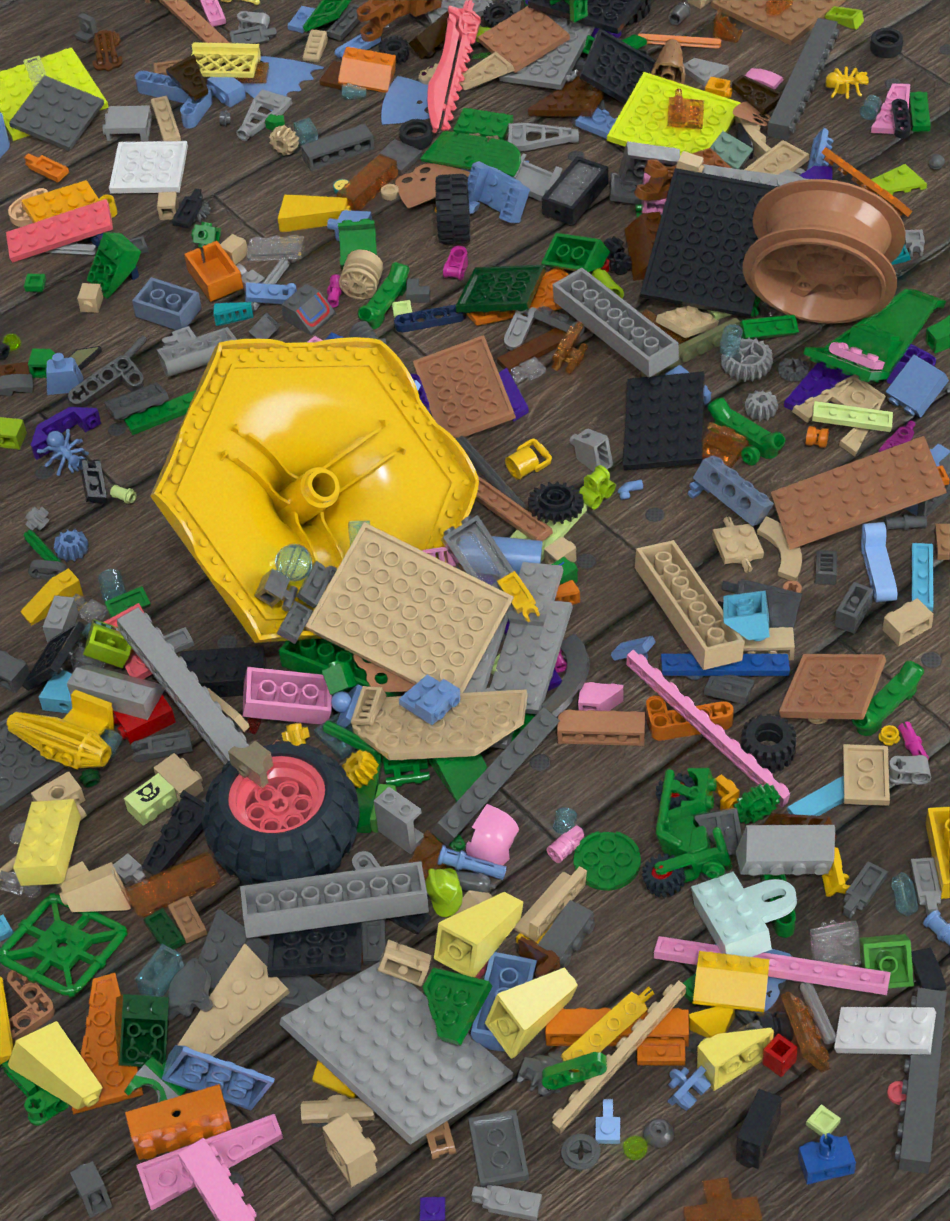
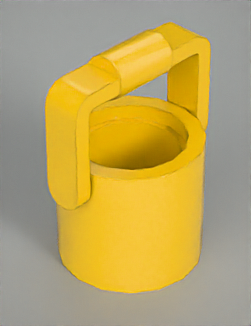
M530 439L520 445L515 453L506 457L505 464L509 473L519 480L534 470L538 472L550 465L552 456L536 439ZM533 445L546 460L539 464V460L530 446Z

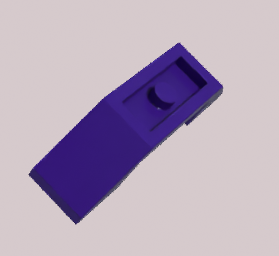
M68 407L38 424L31 442L34 458L38 460L52 452V450H49L45 453H37L38 449H44L49 446L46 439L50 432L58 431L62 433L75 425H78L84 432H87L100 425L101 420L98 410L96 408Z

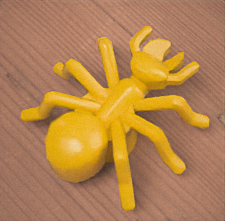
M847 66L844 68L845 75L838 68L827 75L826 87L835 88L831 98L836 93L846 94V99H848L850 84L855 85L858 96H861L859 84H869L868 77L866 76L867 72L859 73L857 68L853 69L850 76H848Z

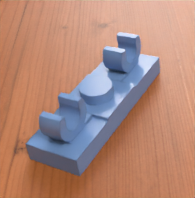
M825 128L813 140L807 170L813 166H828V163L823 160L825 156L821 152L825 147L831 150L832 146L830 145L833 143V140L828 137L829 131Z

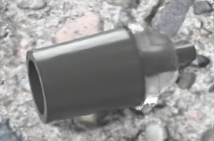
M680 2L675 6V9L669 15V21L673 25H679L691 14L689 4Z

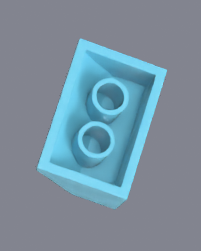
M766 591L724 596V623L748 640L762 641L770 637Z

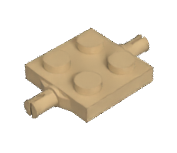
M726 517L723 520L726 527L713 529L712 532L723 563H741L744 572H751L753 568L750 561L761 559L764 556V551L755 530L750 524L735 526L732 518Z

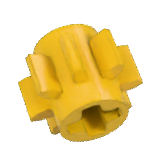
M301 722L286 725L287 731L282 732L283 741H289L292 745L296 746L302 743L306 744L305 739L310 737L308 727H302Z

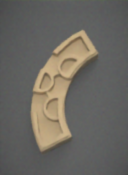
M766 516L757 530V535L770 541L780 552L781 564L777 576L790 581H797L802 567L800 546L790 550L782 525Z

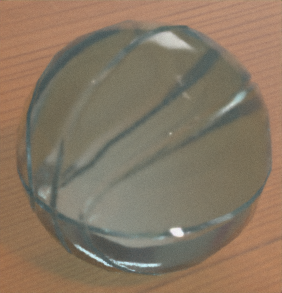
M286 545L276 555V570L289 578L290 581L302 580L312 569L311 554L302 545Z

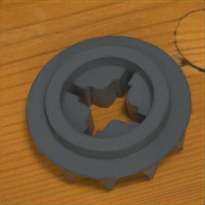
M791 357L790 360L785 358L783 362L779 363L778 373L785 380L800 381L809 373V366H807L806 361H801V358L794 359Z
M572 1135L562 1145L561 1155L563 1162L570 1169H578L580 1172L583 1169L590 1170L593 1165L598 1164L600 1146L589 1135ZM580 1146L584 1149V1153H588L583 1155L582 1160H579L578 1154H574L579 1152Z

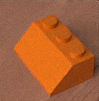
M346 47L342 57L338 84H349L352 87L387 93L395 74L396 55Z

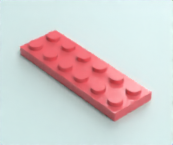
M107 199L6 232L10 260L13 263L113 230Z

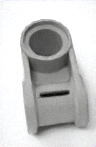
M241 11L237 14V19L239 20L238 30L244 29V27L249 28L259 25L266 26L268 29L270 17L266 13Z
M894 756L889 762V782L892 784L921 785L931 780L928 758L926 756Z

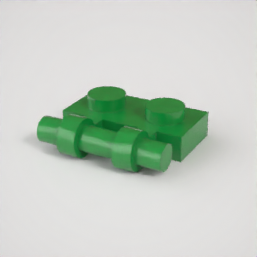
M383 756L385 775L394 773V777L386 778L387 785L401 787L402 784L415 782V784H421L422 781L430 780L429 772L420 773V769L428 768L427 758L389 760ZM413 771L414 774L401 775L400 772Z

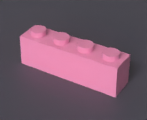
M202 1138L178 1153L179 1161L216 1221H255L254 1218L257 1215L250 1203L245 1205L241 1198L244 1196L241 1188L237 1183L232 1184L229 1179L231 1173L225 1163L220 1164L217 1160L218 1152L212 1143L207 1144L206 1140Z

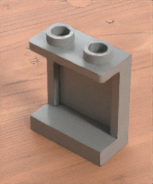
M150 105L109 106L108 113L105 114V124L103 125V135H106L107 141H111L112 134L140 133L141 141H148L152 123Z
M523 153L520 167L513 178L522 182L524 186L530 189L528 196L542 201L541 198L560 177L562 168L556 166L553 173L525 162L526 154Z
M390 787L374 800L378 831L412 854L426 840L425 835L414 828L413 821L421 814V809Z

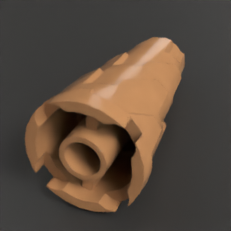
M670 39L661 50L651 74L684 84L686 75L682 49L678 41Z

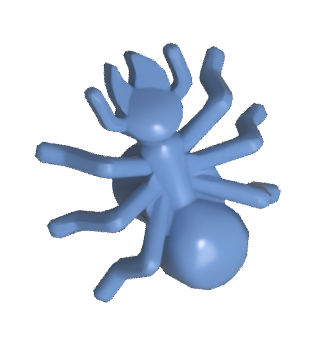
M66 429L65 440L61 432H50L46 439L49 446L37 450V453L53 451V456L45 464V467H48L55 459L61 460L57 476L61 474L65 459L68 460V468L71 473H74V470L79 471L77 468L79 467V460L85 458L73 455L74 453L81 452L83 455H89V452L83 448L70 450L74 445L83 442L82 439H76L69 444L70 429Z

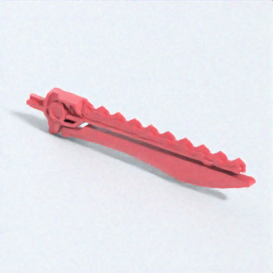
M465 0L463 8H456L451 5L448 7L449 16L447 18L444 48L438 67L428 84L427 91L428 113L433 133H436L439 128L442 111L445 112L441 130L448 131L451 129L448 121L454 119L451 111L457 108L453 101L459 100L456 91L460 92L462 90L459 82L465 80L462 72L465 73L468 70L465 63H468L470 58L467 54L473 52L470 44L473 45L476 42L481 23V17L472 11L474 7L473 0ZM458 40H459L460 43H459V47H458L457 57H456L455 66H454L453 75H452V80H451L450 89H449V93H448L447 103L444 104L445 97H446V92H447V88H448V83H449V78H450V74H451V69H452V65H453L454 55H455V51H456V46H457V42H458Z

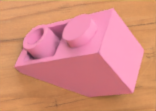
M594 682L585 683L579 693V710L610 711L623 702L624 686Z

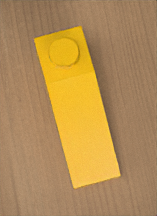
M69 568L52 577L20 611L31 626L47 617L54 596L73 597L75 600L83 596L80 581Z

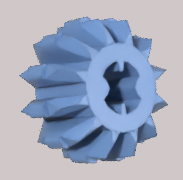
M67 529L66 533L60 532L59 537H55L54 550L60 560L64 559L66 562L73 560L75 562L77 558L83 559V554H87L89 544L83 532H78L76 529L73 531Z

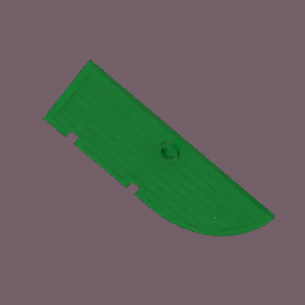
M443 131L420 160L471 170L473 163L479 161L514 177L521 164V154L514 144L505 140L491 138L488 141L487 137L463 133L457 135L456 132Z

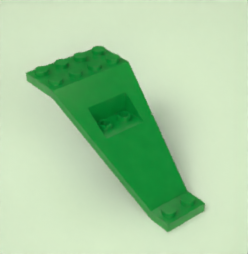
M904 289L893 297L891 302L880 312L870 317H865L825 347H805L803 354L809 356V360L820 363L822 361L826 363L825 366L828 368H840L842 373L853 376V374L858 375V379L865 382H870V380L879 382V380L888 379L932 312L937 308H944L946 300L916 289ZM833 342L846 343L849 349L851 347L861 349L862 354L867 355L870 353L879 356L878 360L885 362L883 369L874 370L832 354L829 351V346Z

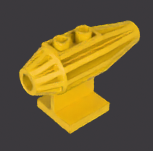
M74 690L71 694L72 709L63 719L22 712H14L8 717V731L40 751V755L47 759L77 770L78 768L104 767L110 759L111 747L100 735L111 739L115 734L111 702Z

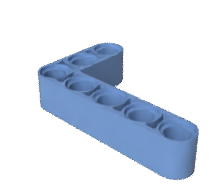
M139 71L135 74L139 93L154 97L167 96L168 100L184 103L180 113L182 124L185 128L195 127L213 103L209 85H207L209 94L194 101L169 76L148 71Z

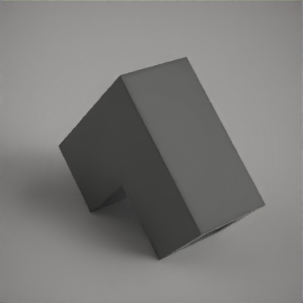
M408 278L407 300H410L411 303H430V286H420L419 278Z

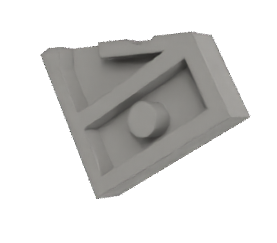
M693 58L684 63L685 73L703 86H706L710 77L720 78L729 72V66L702 59Z

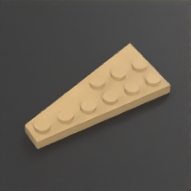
M244 943L209 996L213 1002V1007L208 1012L200 1010L178 1043V1046H187L192 1050L214 1057L288 995V988L277 977H268L267 966Z

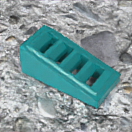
M251 302L214 303L216 326L254 317Z

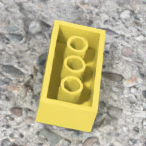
M74 799L31 802L13 867L21 886L62 884L65 881L81 819Z

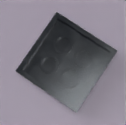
M78 621L50 639L22 684V687L28 691L35 686L38 688L43 681H49L53 675L57 676L64 669V661L74 652L72 649L74 644H77L83 637L82 631L85 628L83 623Z

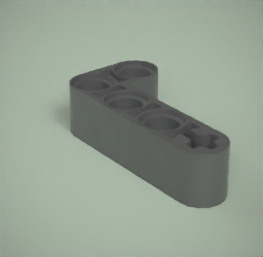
M119 356L71 389L68 394L70 407H86L121 381L131 392L143 387V375L129 357ZM121 364H125L128 367L126 369H120L118 366ZM105 375H111L113 378L110 380H105L103 377ZM136 378L139 380V382L133 384L130 382V380ZM94 385L97 389L90 391L88 387Z

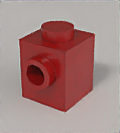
M778 1033L763 1049L762 1064L782 1077L796 1062L798 1047Z

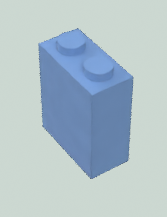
M913 355L886 390V393L889 396L888 400L897 407L901 405L909 415L914 416L915 414L921 418L949 380L944 372Z

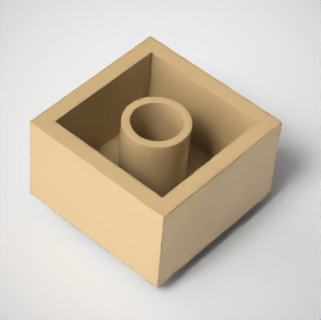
M346 1113L322 1127L327 1151L351 1187L377 1173L375 1165L377 1158L373 1152L375 1147L369 1137L364 1138L361 1132L363 1130L357 1119L352 1120L350 1115Z

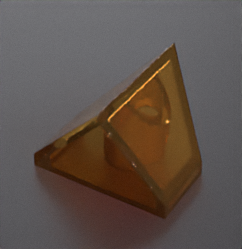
M718 9L714 17L713 38L737 43L743 30H737L734 27L736 23L732 24L729 21L728 15L723 17V9Z

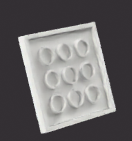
M187 141L119 142L109 186L110 193L180 192L188 149Z

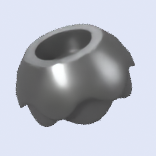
M661 1118L652 1119L645 1125L643 1130L645 1141L656 1148L667 1146L674 1138L672 1125Z

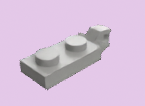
M934 857L911 859L910 864L917 899L920 905H925L928 916L938 909L937 904H941V889Z
M487 1185V1188L474 1186L471 1195L472 1202L483 1204V1208L488 1209V1212L537 1221L542 1201V1194L495 1185Z

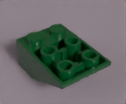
M122 994L116 997L115 1030L118 1066L142 1067L152 1056L161 1064L166 1061L169 997Z

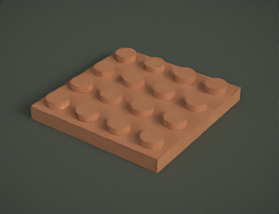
M526 6L503 22L478 36V40L491 53L497 52L511 63L515 70L513 72L516 73L570 40V35L544 12Z
M803 654L779 710L781 718L863 720L886 663L885 655Z

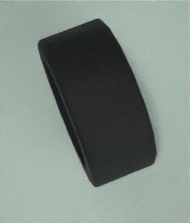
M881 28L873 32L870 50L874 55L881 58H892L901 53L903 48V35L901 32L892 28ZM890 41L894 44L884 45L880 44L879 42Z
M408 120L399 129L400 142L416 149L422 150L432 143V127L425 120ZM414 132L424 133V135L419 137L408 136Z

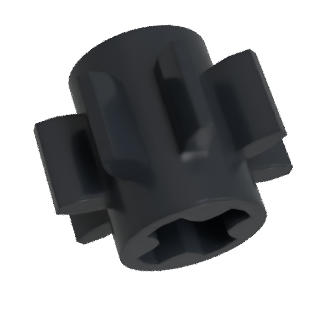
M615 236L607 238L603 242L610 251L607 256L608 259L614 258L615 253L624 252L625 250L622 246L624 242Z
M624 252L615 253L614 258L609 259L611 271H614L617 275L627 274L628 269H632L631 256H627Z

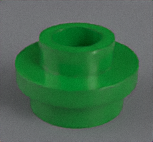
M747 446L742 449L741 456L746 464L753 466L758 463L760 452L754 446Z

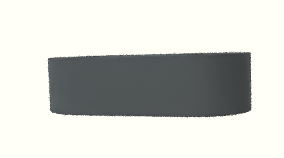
M33 560L28 573L36 579L50 580L68 568L64 563L58 561Z

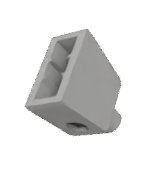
M585 429L580 434L571 436L570 444L575 447L576 458L594 472L595 467L598 465H602L606 469L613 466L608 436L591 429Z

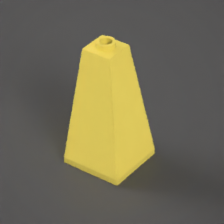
M503 892L441 921L438 924L434 959L463 975L475 977L521 920L523 901Z
M565 968L498 993L485 1024L511 1059L515 1058L572 999L578 984L573 976Z
M57 1021L16 1040L8 1062L10 1069L77 1110L85 1106L91 1107L98 1102L103 1087Z

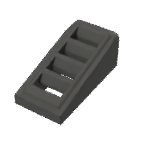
M817 550L815 584L836 585L837 551Z

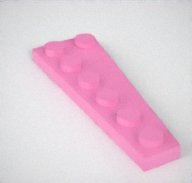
M272 1114L205 1140L207 1144L212 1143L218 1152L216 1158L219 1163H225L230 1168L283 1139L276 1116ZM189 1146L136 1165L151 1210L196 1187L179 1161L178 1153Z

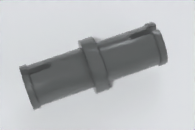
M903 514L901 517H885L884 523L886 530L926 528L927 517L926 515L908 516V514Z

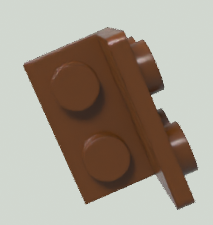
M520 937L518 940L519 956L537 960L534 971L536 978L560 969V957L555 952L547 951L534 940Z

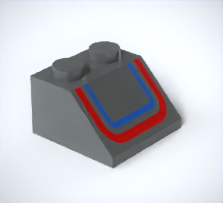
M304 284L281 304L284 321L309 335H313L336 315L334 309L322 293L308 284Z

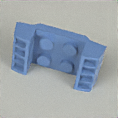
M479 161L473 163L468 178L469 201H481L499 211V218L509 223H520L530 189L524 186L522 182L494 167Z

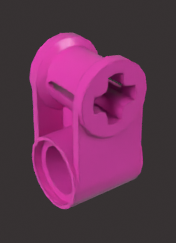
M456 246L452 248L443 268L444 278L454 277L458 278V280H463L468 267V256L465 247Z

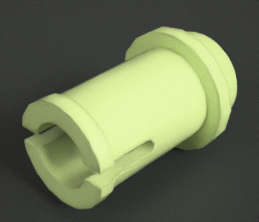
M114 485L110 491L112 497L121 499L126 504L133 503L137 497L133 489H125L118 485Z

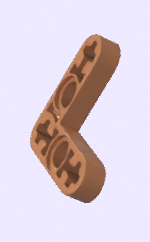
M11 970L7 975L9 986L26 1006V1008L9 1019L12 1042L15 1045L16 1040L32 1033L49 1021L55 1014V1008L51 999L37 983H32L28 981L27 977ZM17 977L19 979H22L24 985L21 986V984L17 980L15 981L14 979ZM34 990L37 992L33 998L28 999L25 997L28 991ZM40 1002L41 1005L45 1009L47 1008L48 1010L45 1012L43 1010H40L38 1003ZM23 1019L31 1020L30 1024L26 1027L18 1026L19 1022Z

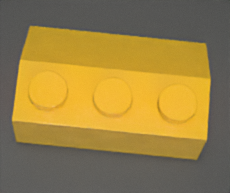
M699 951L693 1004L764 1012L770 959Z

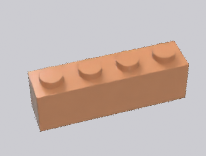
M568 709L558 715V720H560L557 727L558 744L644 746L645 712Z

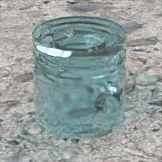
M109 569L103 571L98 576L104 601L126 593L120 571Z

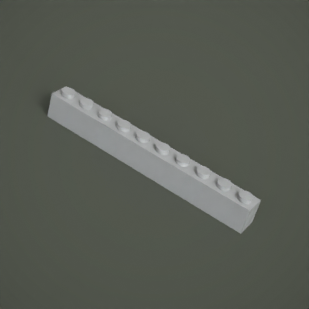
M138 607L118 618V631L224 765L230 761L228 751L232 747L245 748L249 746L244 734L234 728L235 725L232 719L222 713L220 704L210 698L208 689L198 683L199 680L196 674L187 669L184 659L175 654L172 644L163 639L161 630L151 624L152 621L146 612L143 613Z

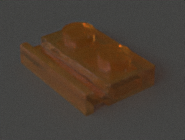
M258 62L253 78L235 79L241 83H267L268 69L270 68L269 62ZM239 63V64H237V65H235V66L239 67V66H241V65H243V64H242V63ZM247 68L243 71L250 72V69Z

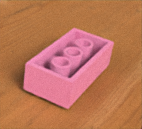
M247 667L244 679L242 717L324 725L330 718L332 695H330L324 676L320 674Z

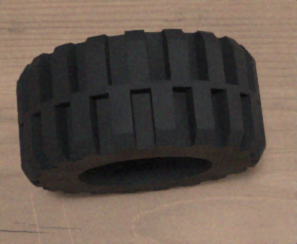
M438 175L435 181L439 243L443 245L466 244L470 241L467 175Z

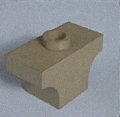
M256 741L248 747L238 748L234 746L228 751L231 765L238 770L242 777H248L261 788L268 784L266 772L273 767L270 751Z

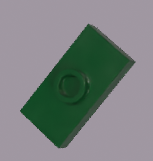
M163 908L143 919L144 924L166 955L186 943L185 938Z

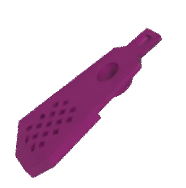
M910 420L905 427H899L879 448V452L911 441L914 435L912 429L916 425L915 422Z

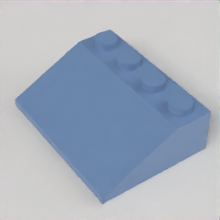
M175 1045L169 1053L162 1076L164 1081L193 1091L220 1084L225 1102L248 1110L254 1108L274 1083L275 1079L258 1073L255 1070L240 1067L232 1062L220 1060L209 1054L197 1052L187 1046Z

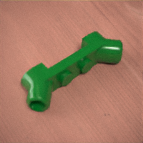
M397 262L392 263L388 277L367 305H363L358 309V318L361 321L368 322L372 329H377L382 325L385 320L384 314L398 295L403 296L406 292L409 266Z
M717 398L708 405V411L714 418L713 425L718 431L723 434L729 431L756 447L761 457L765 459L775 458L779 450L785 446L786 440L781 432L771 433L732 410L724 398Z
M911 660L905 661L900 672L871 699L864 719H851L859 734L863 736L875 734L882 727V722L905 699L909 700L915 695L918 682L924 674L923 667Z

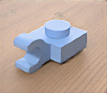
M603 1099V1117H596V1141L598 1144H620V1117H613V1099Z

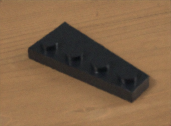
M184 790L180 794L181 800L178 805H174L171 811L172 816L168 824H164L160 831L162 835L158 842H154L142 864L145 871L159 880L203 829L202 810L204 802Z

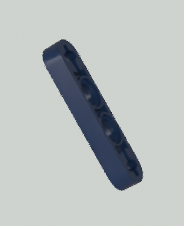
M456 304L397 315L394 318L395 330L401 333L462 322L466 318V313L457 312ZM437 315H443V316H444V317H442V318H435V316H437ZM419 318H424V319H425V320L422 321V322L416 321V320L419 319Z

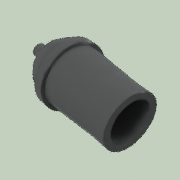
M456 871L461 889L464 891L487 893L490 888L496 889V884H491L490 878L484 873Z

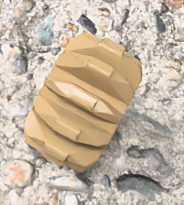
M285 125L276 127L269 136V143L273 145V149H276L278 154L282 153L284 156L292 154L300 144L298 142L299 137L295 135L296 132H293L291 127L287 128Z

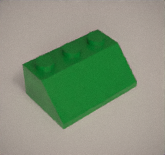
M555 233L541 265L573 271L583 268L590 272L603 267L610 251L601 239Z

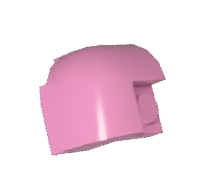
M486 804L472 826L475 832L472 841L466 844V853L474 858L504 865L509 860V848L512 846L519 828L514 819L507 813Z

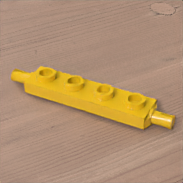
M647 987L639 995L630 992L561 1054L562 1061L564 1062L592 1052H602L648 1010L645 1002L654 995L653 990L648 995L646 994L651 990L650 987ZM571 1069V1071L574 1073L580 1071L577 1069Z

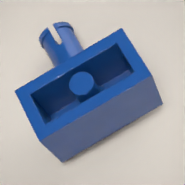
M827 1133L826 1139L823 1134L820 1137V1142H808L799 1147L798 1160L806 1184L846 1176L855 1172L856 1161L847 1136L838 1137Z

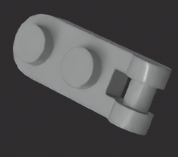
M532 307L525 311L516 310L504 337V344L507 349L513 350L523 345L535 320L533 315L536 308Z

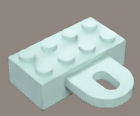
M734 872L691 887L694 906L722 954L752 957L772 950L769 929L765 923L788 915L797 904L796 891L790 883L772 879L743 888ZM778 895H784V897L771 902H764L769 898Z

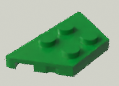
M322 0L302 26L303 29L307 32L339 19L351 0Z

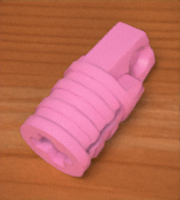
M576 825L548 846L546 850L551 859L561 863L563 859L570 855L584 838L583 829Z

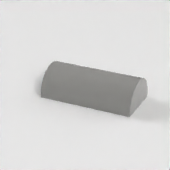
M226 327L157 349V353L166 376L170 377L207 365L215 346L219 342L237 340V338Z

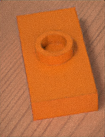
M645 1039L637 1048V1065L685 1066V1040Z

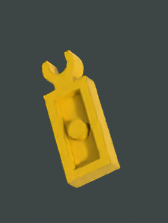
M515 571L497 581L503 592L514 597L511 605L518 614L523 613L524 619L527 622H530L528 616L530 613H535L537 617L540 616L538 608L535 606V599Z

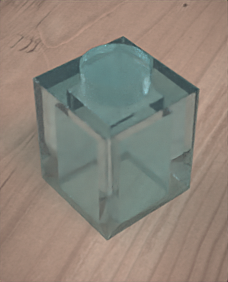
M310 118L293 123L295 135L299 137L300 145L318 140L317 129Z

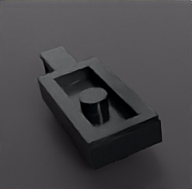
M195 188L191 196L184 197L172 218L173 226L190 228L203 203L201 189Z

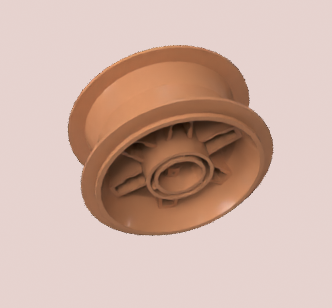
M808 179L786 183L774 188L760 199L753 214V227L758 240L750 246L745 254L743 274L750 289L761 300L782 313L795 315L798 319L817 323H845L861 320L880 312L891 302L897 289L896 272L891 262L901 253L905 244L906 232L900 215L888 202L859 186L828 179Z

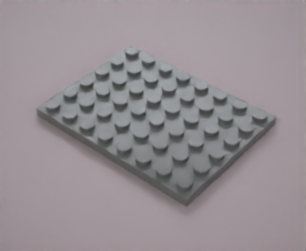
M378 962L281 1017L280 1025L409 1144H412L510 1081L513 1072L480 1043H476L468 1033L461 1046L442 1041L437 1035L436 1024L432 1018L427 997L411 983L377 971L380 963Z

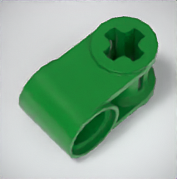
M43 1088L29 1096L24 1103L30 1123L36 1126L45 1124L52 1117L70 1106Z

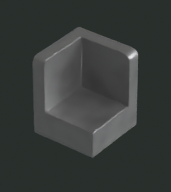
M266 313L249 332L256 339H268L280 327V324Z

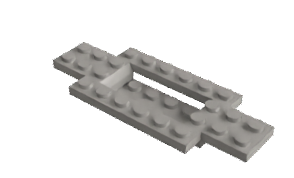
M529 562L522 563L519 577L535 599V606L538 608L540 616L537 617L535 613H530L528 615L530 622H527L524 619L523 613L518 614L514 607L510 605L464 693L527 689L528 699L525 713L538 714L542 709L541 705L544 703L573 608L571 602L554 601L564 571L562 566ZM509 619L510 625L496 666L497 671L495 670L490 688L486 689L497 656V652L503 637V633L507 621ZM514 731L490 747L506 749L511 743Z

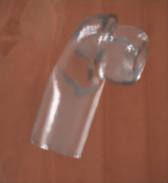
M26 822L14 826L9 834V839L12 843L21 842Z

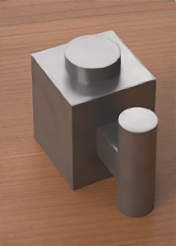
M272 568L262 577L254 596L271 607L282 600L284 602L282 609L289 611L298 588L290 586L289 591L286 590L290 579L280 571Z

